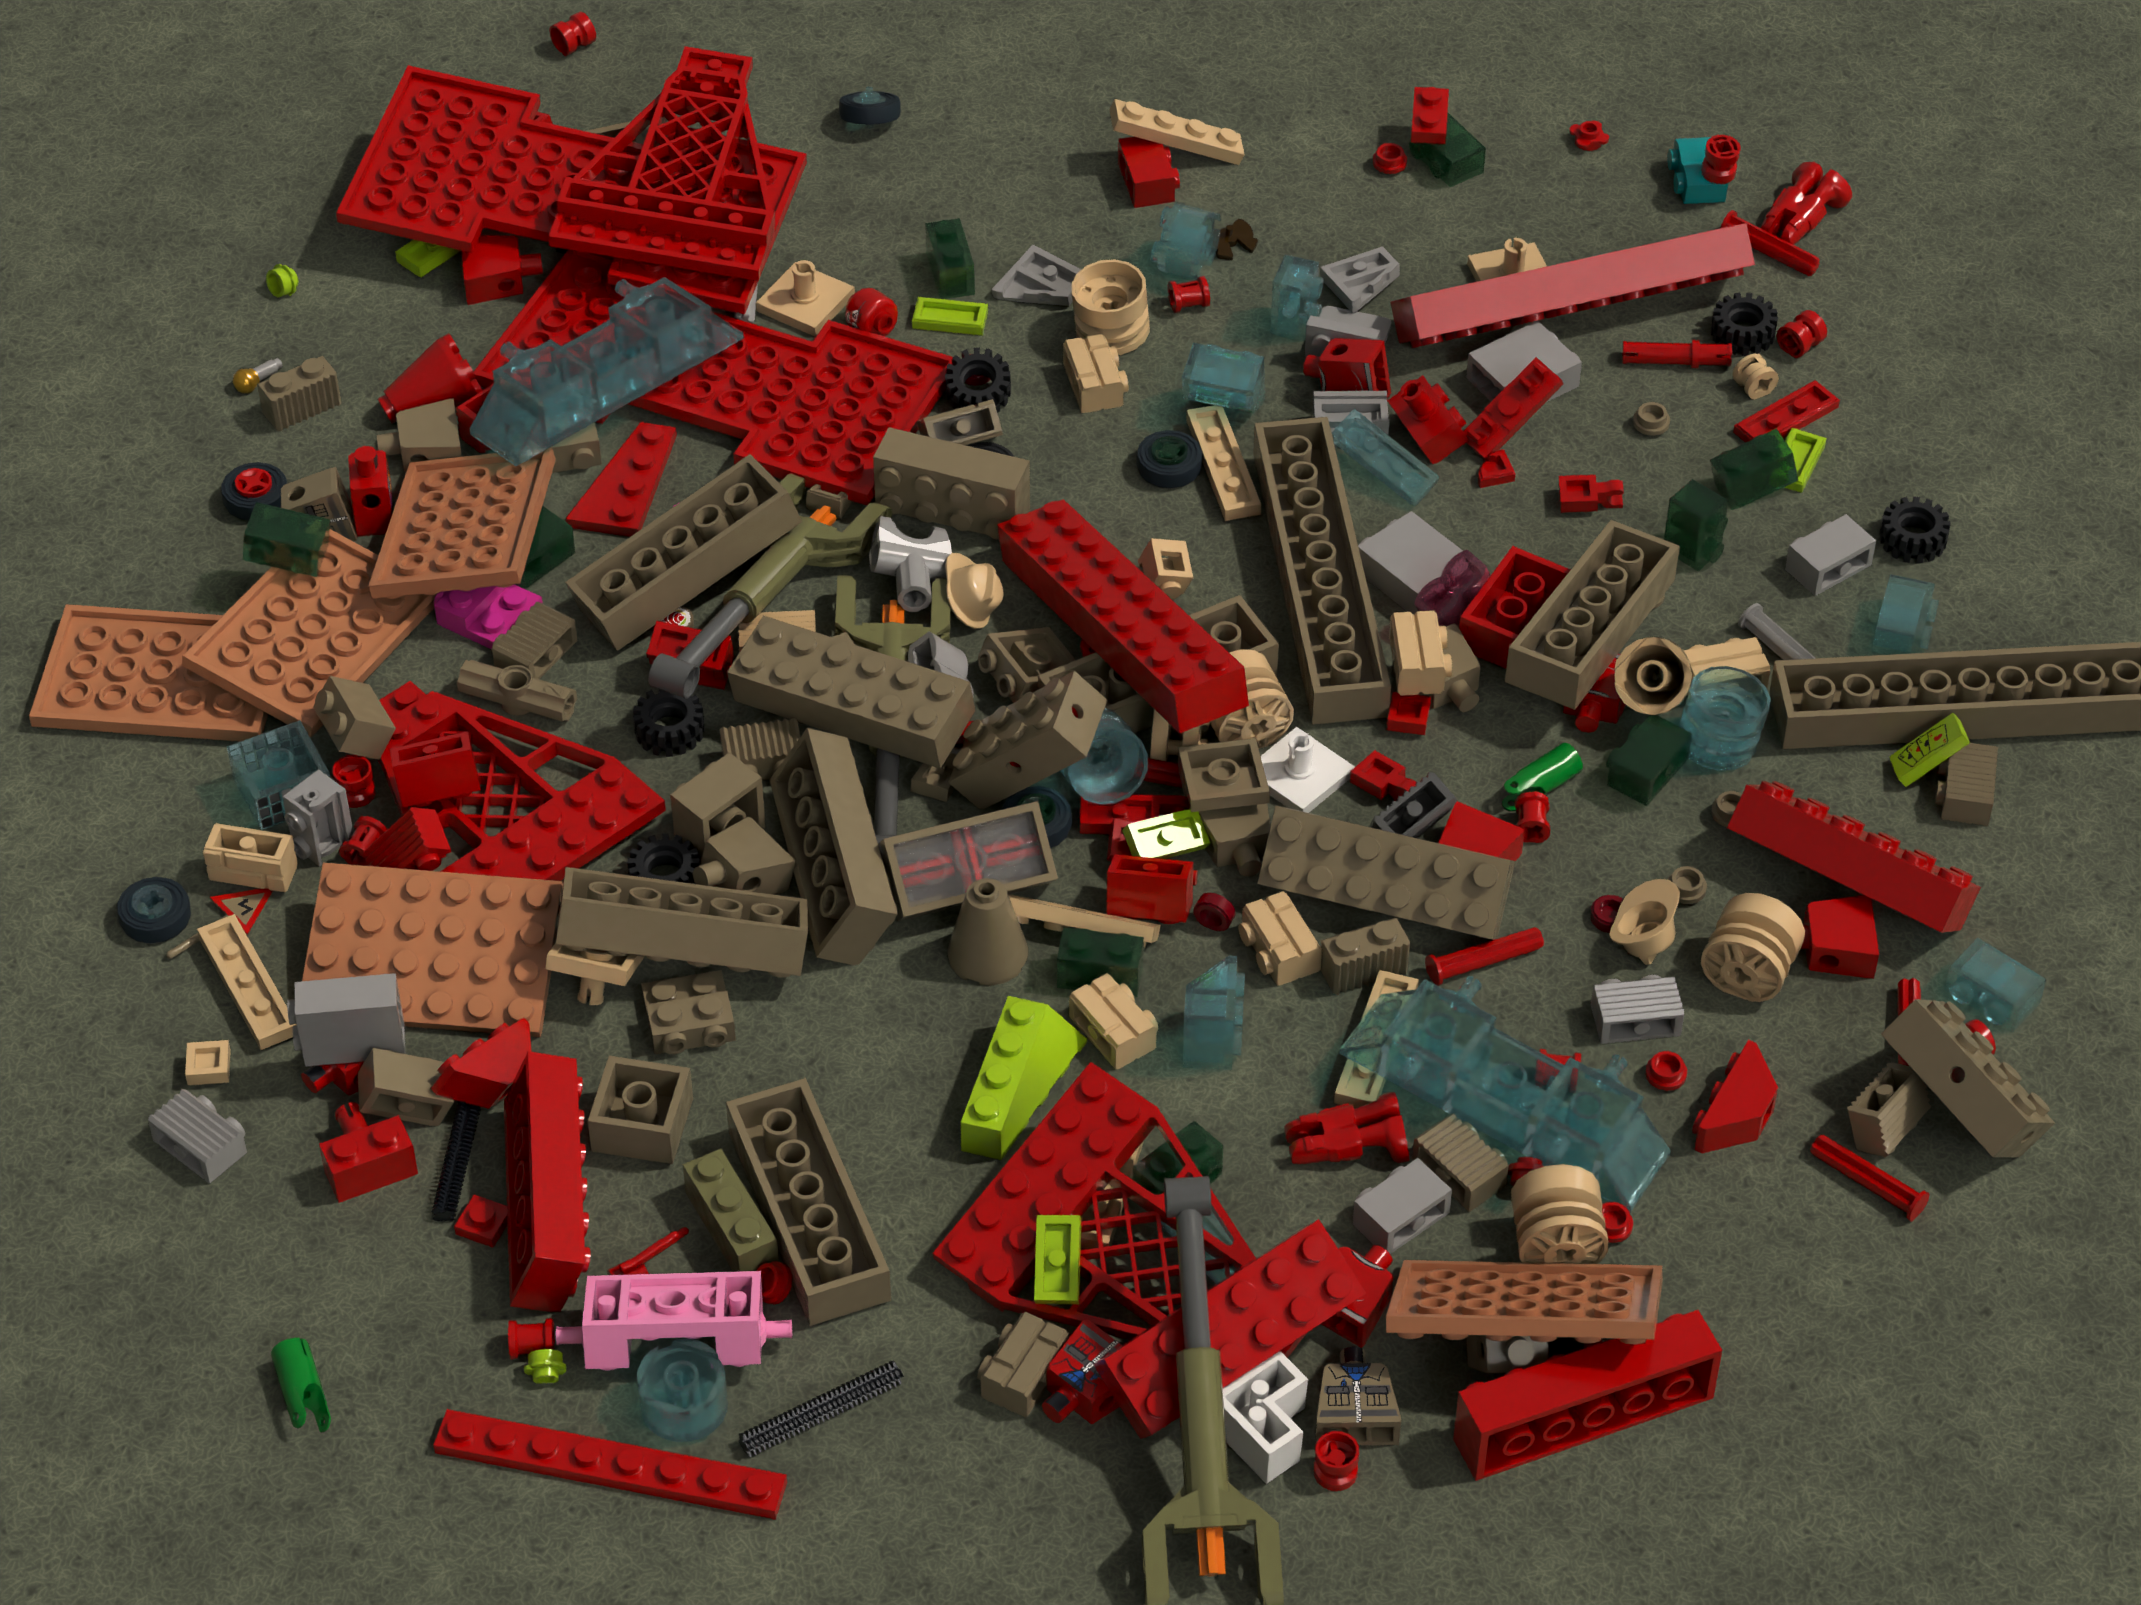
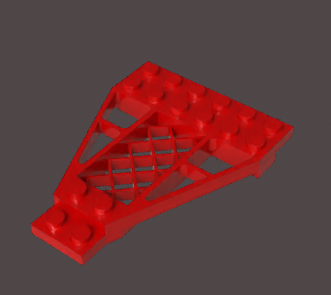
M685 46L677 70L666 79L662 92L573 178L565 177L557 199V214L548 236L549 246L759 281L775 232V211L772 210L748 104L746 86L753 68V57ZM699 122L702 126L701 128L692 132L687 128ZM649 126L640 155L622 154L621 152ZM728 130L725 137L721 132ZM676 131L681 135L671 141L666 137ZM710 137L716 141L705 147L700 142ZM740 138H745L748 141L755 175L729 171ZM689 146L694 149L693 152L684 156L679 152V150ZM720 154L717 161L713 156ZM668 155L673 159L663 165L658 161V159ZM701 161L708 165L697 171L692 166ZM605 167L633 172L628 187L592 180ZM683 170L686 175L674 180L671 174ZM712 178L710 185H708L705 180ZM659 179L665 183L655 189L649 185ZM693 185L700 189L689 195L684 191V189ZM725 188L758 192L763 209L719 202V199Z
M412 681L405 683L379 700L396 729L378 762L382 766L400 816L409 809L408 807H402L392 767L391 748L468 731L471 747L474 744L482 751L473 752L475 763L490 764L489 773H478L480 784L487 785L485 794L472 793L464 798L449 797L433 801L430 805H427L429 809L436 810L443 829L450 827L474 849L440 872L561 881L564 879L565 867L581 868L666 811L665 800L618 759L608 754L434 691L425 694ZM488 730L532 745L538 749L527 756L519 757ZM557 755L596 769L563 791L555 790L534 771ZM496 766L501 767L506 773H495ZM493 785H514L513 794H492ZM521 786L531 795H520ZM462 805H483L482 815L464 814L461 812ZM490 806H511L510 815H489ZM518 806L538 807L526 816H516ZM487 827H507L495 836H488L486 834Z
M1090 1062L932 1254L934 1260L967 1282L972 1292L1002 1312L1004 1310L1017 1313L1027 1312L1042 1319L1078 1327L1087 1318L1108 1335L1131 1340L1147 1329L1082 1312L1100 1291L1106 1293L1151 1326L1167 1316L1156 1307L1168 1306L1169 1315L1174 1312L1173 1305L1181 1304V1293L1171 1294L1169 1277L1179 1275V1265L1167 1266L1165 1249L1178 1247L1177 1236L1164 1238L1161 1221L1176 1231V1217L1166 1218L1164 1192L1155 1195L1119 1170L1156 1126L1183 1166V1169L1175 1178L1203 1176L1158 1107ZM1108 1184L1114 1188L1104 1190ZM1211 1190V1210L1233 1244L1226 1245L1203 1229L1204 1251L1216 1258L1206 1260L1205 1266L1206 1271L1225 1269V1275L1228 1277L1230 1275L1229 1268L1235 1272L1256 1257ZM1123 1198L1125 1215L1100 1219L1098 1202ZM1128 1198L1148 1212L1130 1214ZM1093 1203L1095 1220L1082 1221L1081 1232L1096 1230L1099 1248L1081 1250L1080 1276L1090 1283L1079 1296V1304H1072L1067 1310L1047 1304H1036L1034 1301L1016 1297L1035 1274L1037 1215H1080L1082 1217ZM1149 1222L1157 1223L1159 1239L1140 1242L1133 1241L1131 1225ZM1127 1227L1129 1243L1104 1247L1102 1229ZM1160 1249L1163 1267L1137 1271L1135 1253ZM1130 1254L1131 1272L1107 1274L1105 1257ZM1100 1258L1101 1269L1088 1260ZM1164 1278L1166 1295L1141 1298L1139 1281ZM1134 1282L1135 1293L1122 1284ZM1306 1334L1280 1351L1288 1358Z

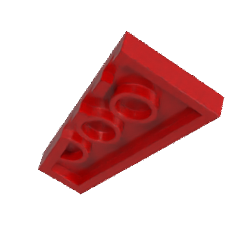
M640 422L566 517V527L628 537L640 531L677 437L676 427Z

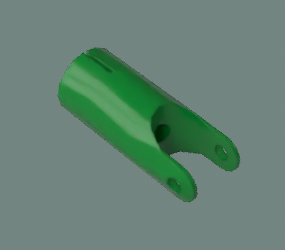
M1561 743L1523 767L1504 784V789L1509 795L1502 801L1503 808L1507 811H1516L1515 805L1510 806L1508 802H1515V799L1520 794L1536 791L1546 795L1581 773L1583 763L1578 752L1570 744ZM1515 784L1517 786L1513 788L1510 785Z
M290 1338L279 1342L273 1347L271 1358L293 1427L301 1428L304 1425L306 1407L314 1413L319 1431H327L330 1426L331 1417L309 1343L302 1338Z

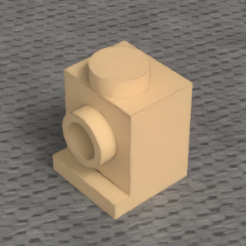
M1150 539L1138 559L1139 567H1143L1144 574L1172 600L1176 599L1181 594H1184L1193 579L1186 541Z

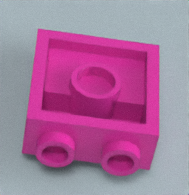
M513 584L504 588L491 586L476 588L471 591H442L435 596L434 608L437 625L492 650L495 639L500 634H506L507 630H511L512 625H515L518 616L523 611H529L535 602L543 604L541 596Z

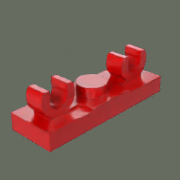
M1535 357L1463 431L1469 439L1466 444L1485 461L1488 460V456L1500 450L1564 384L1562 379Z

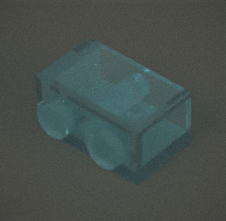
M1890 574L1876 626L1872 652L1886 655L1919 653L1920 648L1928 649L1933 627L1926 626L1927 621L1935 622L1939 600L1932 599L1935 588L1934 583Z
M1977 938L1950 966L1945 991L1950 993L1957 1002L1968 1004L1984 1014L1991 1023L2002 1025L2014 1032L2040 1004L2046 979Z

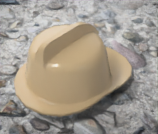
M951 553L946 558L945 564L946 592L949 605L956 617L966 626L974 629L983 628L988 624L990 614L1002 602L1004 593L1001 580L996 574V569L991 564H975L968 557L960 553Z
M1666 879L1647 881L1628 893L1619 907L1609 935L1613 942L1623 945L1630 955L1639 957L1645 965L1652 964L1656 955L1667 949L1674 942L1676 934L1674 914L1680 897L1677 885Z

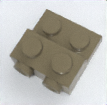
M1050 627L987 634L978 655L980 670L984 673H990L997 681L999 694L1002 697H1009L1013 703L1018 701L1025 693H1033L1038 690V675L1075 661L1074 657Z
M1256 738L1178 747V772L1184 797L1188 798L1191 812L1270 803V791Z
M722 970L641 983L655 1055L661 1053L678 1054L685 1049L702 1046L719 1047L726 1042L736 1041L734 1019Z

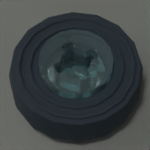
M152 877L135 882L121 894L117 903L119 924L127 936L138 942L150 944L165 942L183 931L191 917L189 896L179 883L168 878Z

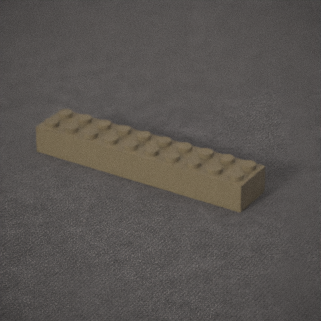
M1328 417L1255 423L1253 456L1312 725L1388 718L1391 684Z
M2141 642L1774 661L1769 693L1782 749L1909 743L1951 713H1954L1961 720L1968 739L2141 731Z

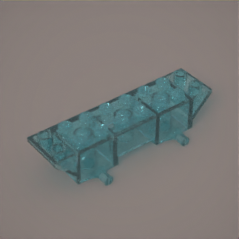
M666 277L651 285L640 288L622 279L617 282L615 291L625 298L608 308L610 320L563 346H560L551 339L535 348L520 350L511 342H507V345L504 343L501 346L500 353L508 358L509 362L492 371L494 384L470 427V435L514 466H518L720 351L727 349L729 346L744 339V334L712 313L711 306Z
M1468 976L1456 992L1443 989L1424 979L1416 990L1381 994L1340 1048L1339 1054L1449 1114L1455 1113L1458 1119L1469 1122L1476 1129L1528 1157L1540 1159L1544 1166L1565 1164L1578 1166L1593 1173L1599 1182L1601 1197L1610 1202L1624 1205L1630 1213L1671 1152L1641 1107L1644 1097L1626 1088L1618 1080L1620 1074L1628 1066L1624 1057L1618 1062L1620 1055H1613L1604 1070L1587 1067L1571 1057L1565 1065L1555 1061L1495 1028L1497 1018L1478 1008L1472 1001L1473 997L1482 987L1477 978L1473 982V976Z

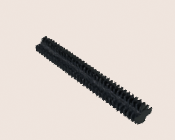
M458 1101V1108L456 1109L457 1112L455 1113L456 1116L454 1117L450 1134L451 1137L449 1138L450 1141L446 1150V1158L444 1159L445 1162L441 1171V1179L439 1180L431 1211L434 1213V1221L455 1220L456 1213L454 1212H457L456 1208L460 1199L458 1195H461L460 1191L464 1182L462 1178H465L464 1174H466L465 1170L469 1161L467 1157H470L469 1153H471L470 1149L472 1148L471 1145L475 1136L473 1132H476L475 1128L477 1127L476 1124L478 1123L477 1120L481 1111L480 1106Z
M889 1361V1363H885L879 1366V1368L877 1367L866 1372L865 1375L862 1374L860 1377L845 1382L846 1384L837 1386L836 1389L833 1388L831 1391L829 1390L816 1396L817 1398L808 1400L807 1403L804 1402L802 1405L800 1404L787 1410L788 1412L779 1414L778 1417L775 1416L773 1419L764 1421L763 1424H758V1426L740 1433L739 1444L752 1457L751 1451L756 1455L757 1448L761 1453L760 1446H763L764 1450H766V1443L771 1448L770 1441L774 1445H776L775 1439L781 1443L780 1437L782 1436L785 1441V1434L789 1438H791L790 1432L796 1436L795 1429L800 1434L799 1427L803 1431H805L804 1425L810 1429L809 1423L811 1422L814 1427V1420L818 1424H820L819 1418L825 1422L824 1415L829 1420L828 1413L834 1417L833 1411L839 1415L838 1409L840 1408L843 1413V1406L847 1410H849L848 1404L854 1408L853 1401L858 1406L857 1399L863 1403L862 1397L868 1401L867 1395L869 1394L872 1399V1392H874L875 1396H878L876 1390H879L880 1394H882V1387L887 1392L886 1385H888L890 1390L892 1389L891 1383L897 1387L896 1381H898L901 1385V1378L904 1377L903 1373L894 1361Z

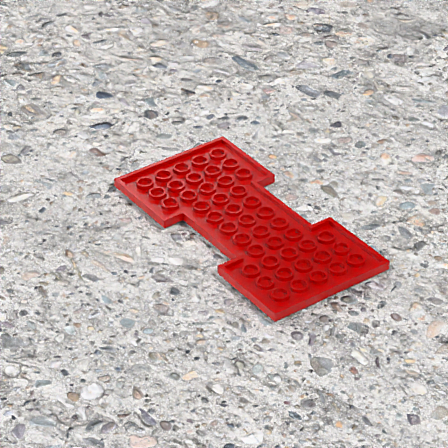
M408 65L336 212L337 222L470 253L473 252L483 228L549 242L548 236L557 214V199L565 177L573 178L614 138L534 120L541 104L540 94ZM687 127L691 132L697 130L694 128ZM676 131L669 134L667 138L671 141L681 135ZM710 137L700 142L705 147L716 141ZM739 139L729 171L755 175L748 141ZM631 142L621 153L639 156L643 144ZM757 143L772 210L775 211V232L764 263L765 266L807 164V153ZM691 146L679 150L683 156L694 151ZM720 154L713 157L718 161ZM669 155L658 159L661 165L673 160ZM701 161L692 166L697 171L708 165ZM605 167L592 181L628 187L633 172ZM683 170L671 174L674 180L686 175ZM712 178L705 180L708 185H710ZM659 179L649 185L655 189L665 183ZM696 185L684 189L688 195L700 190ZM725 188L719 199V202L763 209L758 192ZM617 257L614 258L607 274L608 284L740 314L746 313L758 281Z
M568 249L474 370L475 379L484 388H487L513 371L532 385L534 403L568 414L592 410L594 422L603 424L616 405L622 402L743 439L733 454L734 465L751 454L773 477L783 479L789 473L805 478V487L811 488L813 485L818 484L821 485L822 491L836 495L842 491L848 495V500L868 505L875 496L873 457L888 427L917 433L919 430L917 421L929 415L946 389V368L948 363L952 365L953 357L831 320L825 323L813 341H809L692 306V302L608 284L607 274L615 257Z

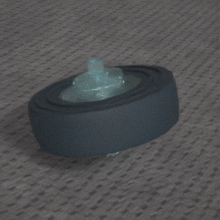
M866 87V91L844 95L839 100L841 119L850 123L866 124L868 129H872L874 124L897 120L901 113V103L898 96L891 93L873 91V87Z

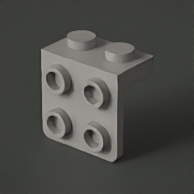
M1325 306L1322 308L1319 317L1310 315L1307 322L1305 357L1309 354L1321 356L1330 340L1334 338L1383 340L1386 343L1391 330V320L1372 314L1352 313L1348 309Z

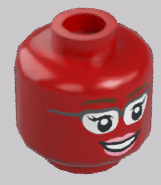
M863 288L849 298L846 305L845 318L847 324L851 327L887 336L897 323L898 309L892 299L873 288Z

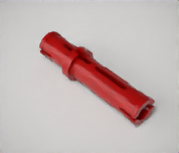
M1692 340L1691 343L1623 341L1622 364L1691 365V368H1699V365H1724L1731 367L1732 343L1700 344L1699 340Z

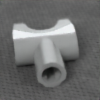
M879 516L871 540L869 553L870 570L874 573L895 576L897 600L902 609L909 612H918L921 609L927 608L932 598L930 583L932 584L936 578H946V558L952 553L946 529L933 526L928 538L915 539L903 534L890 517Z

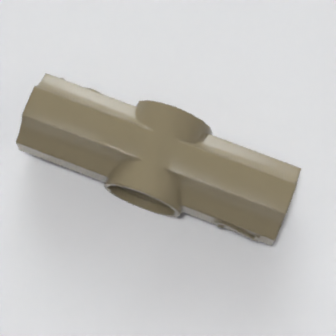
M465 660L460 668L457 680L459 692L500 703L502 709L510 715L519 716L531 712L562 722L569 721L574 713V706L577 700L576 690L533 678L532 672L522 665H512L501 669L474 660Z

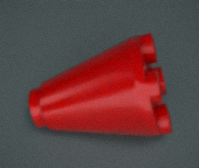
M449 333L437 339L383 391L385 395L377 399L392 424L397 422L396 414L399 411L446 399H454V406L457 407L482 391L475 379V373L467 360H463L459 354V348Z

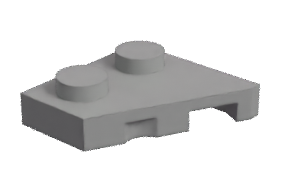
M1032 245L992 288V294L994 298L1001 300L1070 306L1073 302L1071 283L1081 269Z
M1383 246L1320 267V279L1352 313L1360 310L1400 276L1399 263Z

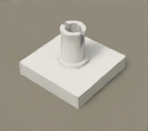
M1298 727L1294 728L1261 755L1270 796L1287 808L1307 813L1311 812L1350 779V771L1355 768V766Z

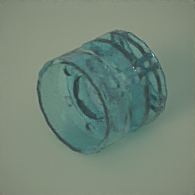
M1729 666L1710 667L1700 671L1692 680L1685 708L1678 725L1676 739L1680 749L1690 760L1706 768L1719 771L1735 770L1747 765L1755 756L1761 730L1764 728L1770 708L1771 698L1766 686L1750 673Z
M1104 708L1087 757L1060 770V772L1068 780L1072 788L1085 800L1099 805L1116 804L1130 797L1142 785L1148 770V754L1142 740L1132 731L1130 726L1115 711Z

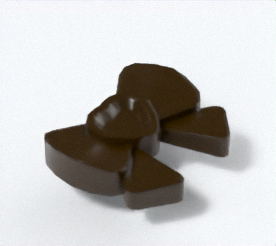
M1237 219L1233 225H1227L1226 228L1206 230L1204 232L1205 246L1213 253H1217L1218 259L1233 260L1231 247H1234L1237 242L1249 253H1253L1257 247L1258 239L1253 238L1254 234L1251 226L1243 219Z

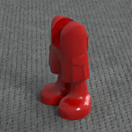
M1804 162L1793 171L1791 178L1793 186H1789L1787 189L1784 188L1771 206L1770 212L1767 213L1760 227L1761 229L1773 235L1783 230L1781 239L1795 245L1806 233L1811 232L1827 214L1825 204L1836 209L1847 206L1852 199V190L1848 182L1837 171L1832 169L1823 176L1822 167L1816 162Z
M1395 1092L1384 1093L1376 1101L1355 1109L1353 1104L1349 1105V1103L1326 1108L1319 1111V1113L1301 1115L1284 1126L1285 1138L1291 1144L1288 1151L1293 1164L1361 1159L1363 1155L1362 1147L1367 1146L1385 1147L1394 1162L1403 1163L1409 1161L1402 1115H1400ZM1372 1124V1125H1369V1126H1366V1127L1358 1128V1126H1360V1125Z

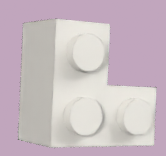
M1281 1351L1223 1388L1226 1443L1266 1484L1298 1463L1301 1457L1303 1431L1291 1418L1305 1409L1308 1379Z

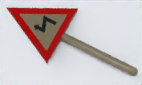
M260 888L212 896L209 899L225 914L220 919L235 914L246 935H248L274 890ZM198 933L166 953L167 958L172 959L199 942Z

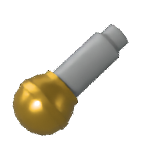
M276 358L268 360L253 369L238 370L233 376L234 387L238 392L244 394L253 392L257 387L256 384L277 373L278 369L282 368V362Z

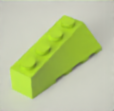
M1012 996L1007 997L961 1120V1151L1002 1160L1029 1123V1118L1049 1096V1091L1058 1078H1062L1070 1067V1062L1077 1052H1081L1086 1045L1087 1038L1048 1004Z

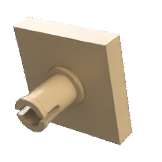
M1514 238L1513 247H1511V239L1505 241L1504 249L1468 255L1467 263L1476 282L1542 268L1547 265L1535 242L1527 244L1521 238Z
M801 260L795 262L756 302V311L816 337L828 320H832L847 304L849 298L855 293V287L816 271L815 265L812 262Z
M555 943L547 954L545 969L581 977L578 1001L586 1004L587 996H590L589 1005H599L604 1000L605 982L625 986L645 956L637 954L613 956L606 953L605 950L591 948L584 951H574L566 948L564 945Z

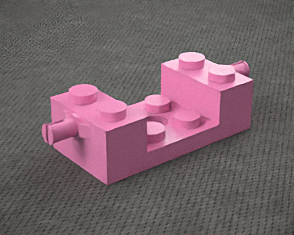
M761 1271L587 1276L582 1326H556V1345L582 1344L584 1348L585 1369H601L605 1371L629 1368L632 1339L652 1341L659 1338L685 1337L687 1339H699L702 1337H715L717 1365L743 1367L749 1364H761V1349L766 1342V1338H792V1320L766 1321L763 1315Z

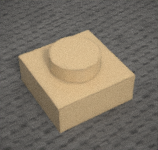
M229 1040L187 1043L185 1070L187 1085L229 1083L231 1055Z

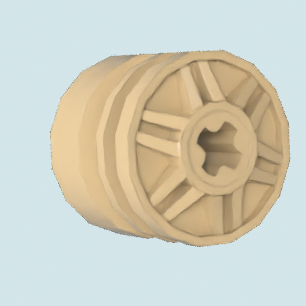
M1113 259L1100 260L1080 270L1071 283L1076 337L1085 339L1087 336L1103 334L1107 339L1109 347H1116L1118 355H1123L1137 349L1145 342L1150 333L1146 279L1140 269L1129 262Z
M1244 649L1229 652L1244 666L1249 706L1210 721V724L1220 742L1256 738L1258 748L1269 746L1287 732L1293 721L1294 708L1263 654L1255 650Z
M1744 893L1734 896L1725 905L1718 919L1716 930L1711 934L1709 943L1702 952L1701 966L1705 976L1721 991L1745 1000L1762 1002L1773 999L1781 991L1784 979L1789 974L1790 965L1795 961L1803 944L1805 929L1802 921L1789 906L1776 898L1759 893Z
M1565 1164L1550 1165L1532 1170L1517 1180L1511 1189V1202L1514 1223L1517 1225L1516 1237L1519 1258L1522 1263L1598 1264L1603 1260L1608 1252V1236L1605 1231V1218L1602 1215L1600 1186L1593 1173L1578 1166Z

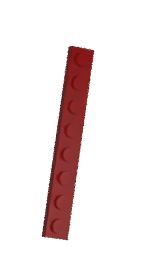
M447 1409L433 1444L435 1454L775 1520L787 1485V1474Z

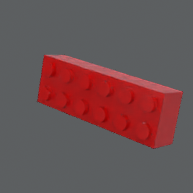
M1762 781L1760 785L1746 784L1727 826L1728 829L1941 933L1960 931L1981 889L1980 886L1971 882L1973 878L1971 874L1953 866L1950 869L1934 865L1937 860L1934 856L1918 849H1914V852L1906 849L1903 850L1899 848L1900 840L1883 832H1879L1878 835L1872 832L1868 833L1863 830L1865 824L1847 815L1842 817L1832 816L1828 814L1830 807L1812 798L1807 800L1793 797L1795 790L1782 783L1773 781L1771 784Z
M528 1051L504 1100L510 1307L561 1312L568 1297L575 1295L581 1272L586 1273L589 1267L591 1252L589 1247H585L584 1240L589 1225L588 1212H583V1202L587 1193V1178L582 1177L581 1171L585 1161L586 1146L584 1143H580V1133L584 1125V1111L579 1109L578 1103L582 1093L583 1079L577 1076V1059Z
M1319 1219L1304 1226L1207 1290L1210 1347L1220 1351L1223 1388L1366 1294V1291ZM1182 1307L1093 1364L1140 1439L1153 1435L1180 1417L1176 1353L1185 1349Z
M1699 1310L1684 1315L1680 1313L1674 1314L1663 1322L1657 1323L1655 1338L1646 1339L1644 1343L1625 1344L1618 1338L1605 1342L1590 1343L1584 1349L1567 1355H1554L1541 1364L1526 1369H1513L1503 1377L1485 1383L1475 1382L1470 1384L1464 1390L1458 1392L1453 1440L1475 1481L1713 1399L1723 1350Z

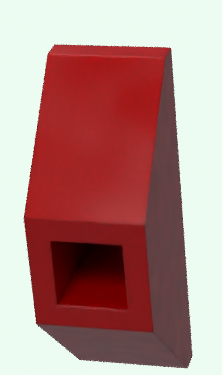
M522 1018L511 1026L503 1023L489 1035L486 1042L482 1038L473 1042L464 1051L461 1058L457 1054L449 1057L438 1068L437 1071L441 1076L430 1089L436 1095L487 1109L505 1099L527 1052H532L529 1022Z
M1748 1039L1740 1054L1737 1052L1732 1054L1725 1071L1727 1078L1724 1083L1717 1081L1709 1098L1711 1106L1707 1112L1700 1110L1692 1128V1133L1697 1135L1695 1151L1706 1153L1756 1141L1770 1119L1775 1107L1778 1086L1756 1042Z

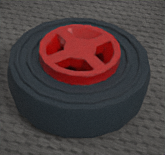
M255 462L241 465L228 473L222 482L223 504L231 515L239 519L248 521L264 520V511L281 507V488L283 485L288 484L287 479L279 468L271 464Z

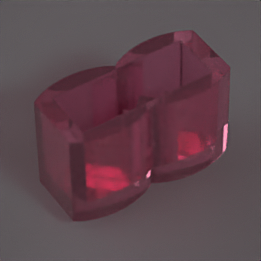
M1469 550L1458 553L1446 564L1441 577L1430 581L1421 589L1414 603L1417 610L1435 611L1439 626L1447 627L1453 623L1458 626L1460 624V616L1491 576L1487 566Z

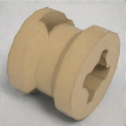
M1755 353L1741 359L1735 366L1732 374L1735 382L1740 386H1745V393L1754 400L1770 394L1779 380L1776 371L1771 367H1767L1766 360L1760 354Z

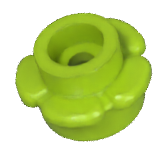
M276 264L272 270L267 272L266 283L269 291L275 297L291 296L296 292L298 277L296 272L287 265Z
M541 1349L530 1352L528 1354V1365L524 1366V1373L532 1375L533 1382L537 1384L556 1383L559 1381V1375H563L567 1371L566 1364L563 1363V1353L553 1349Z

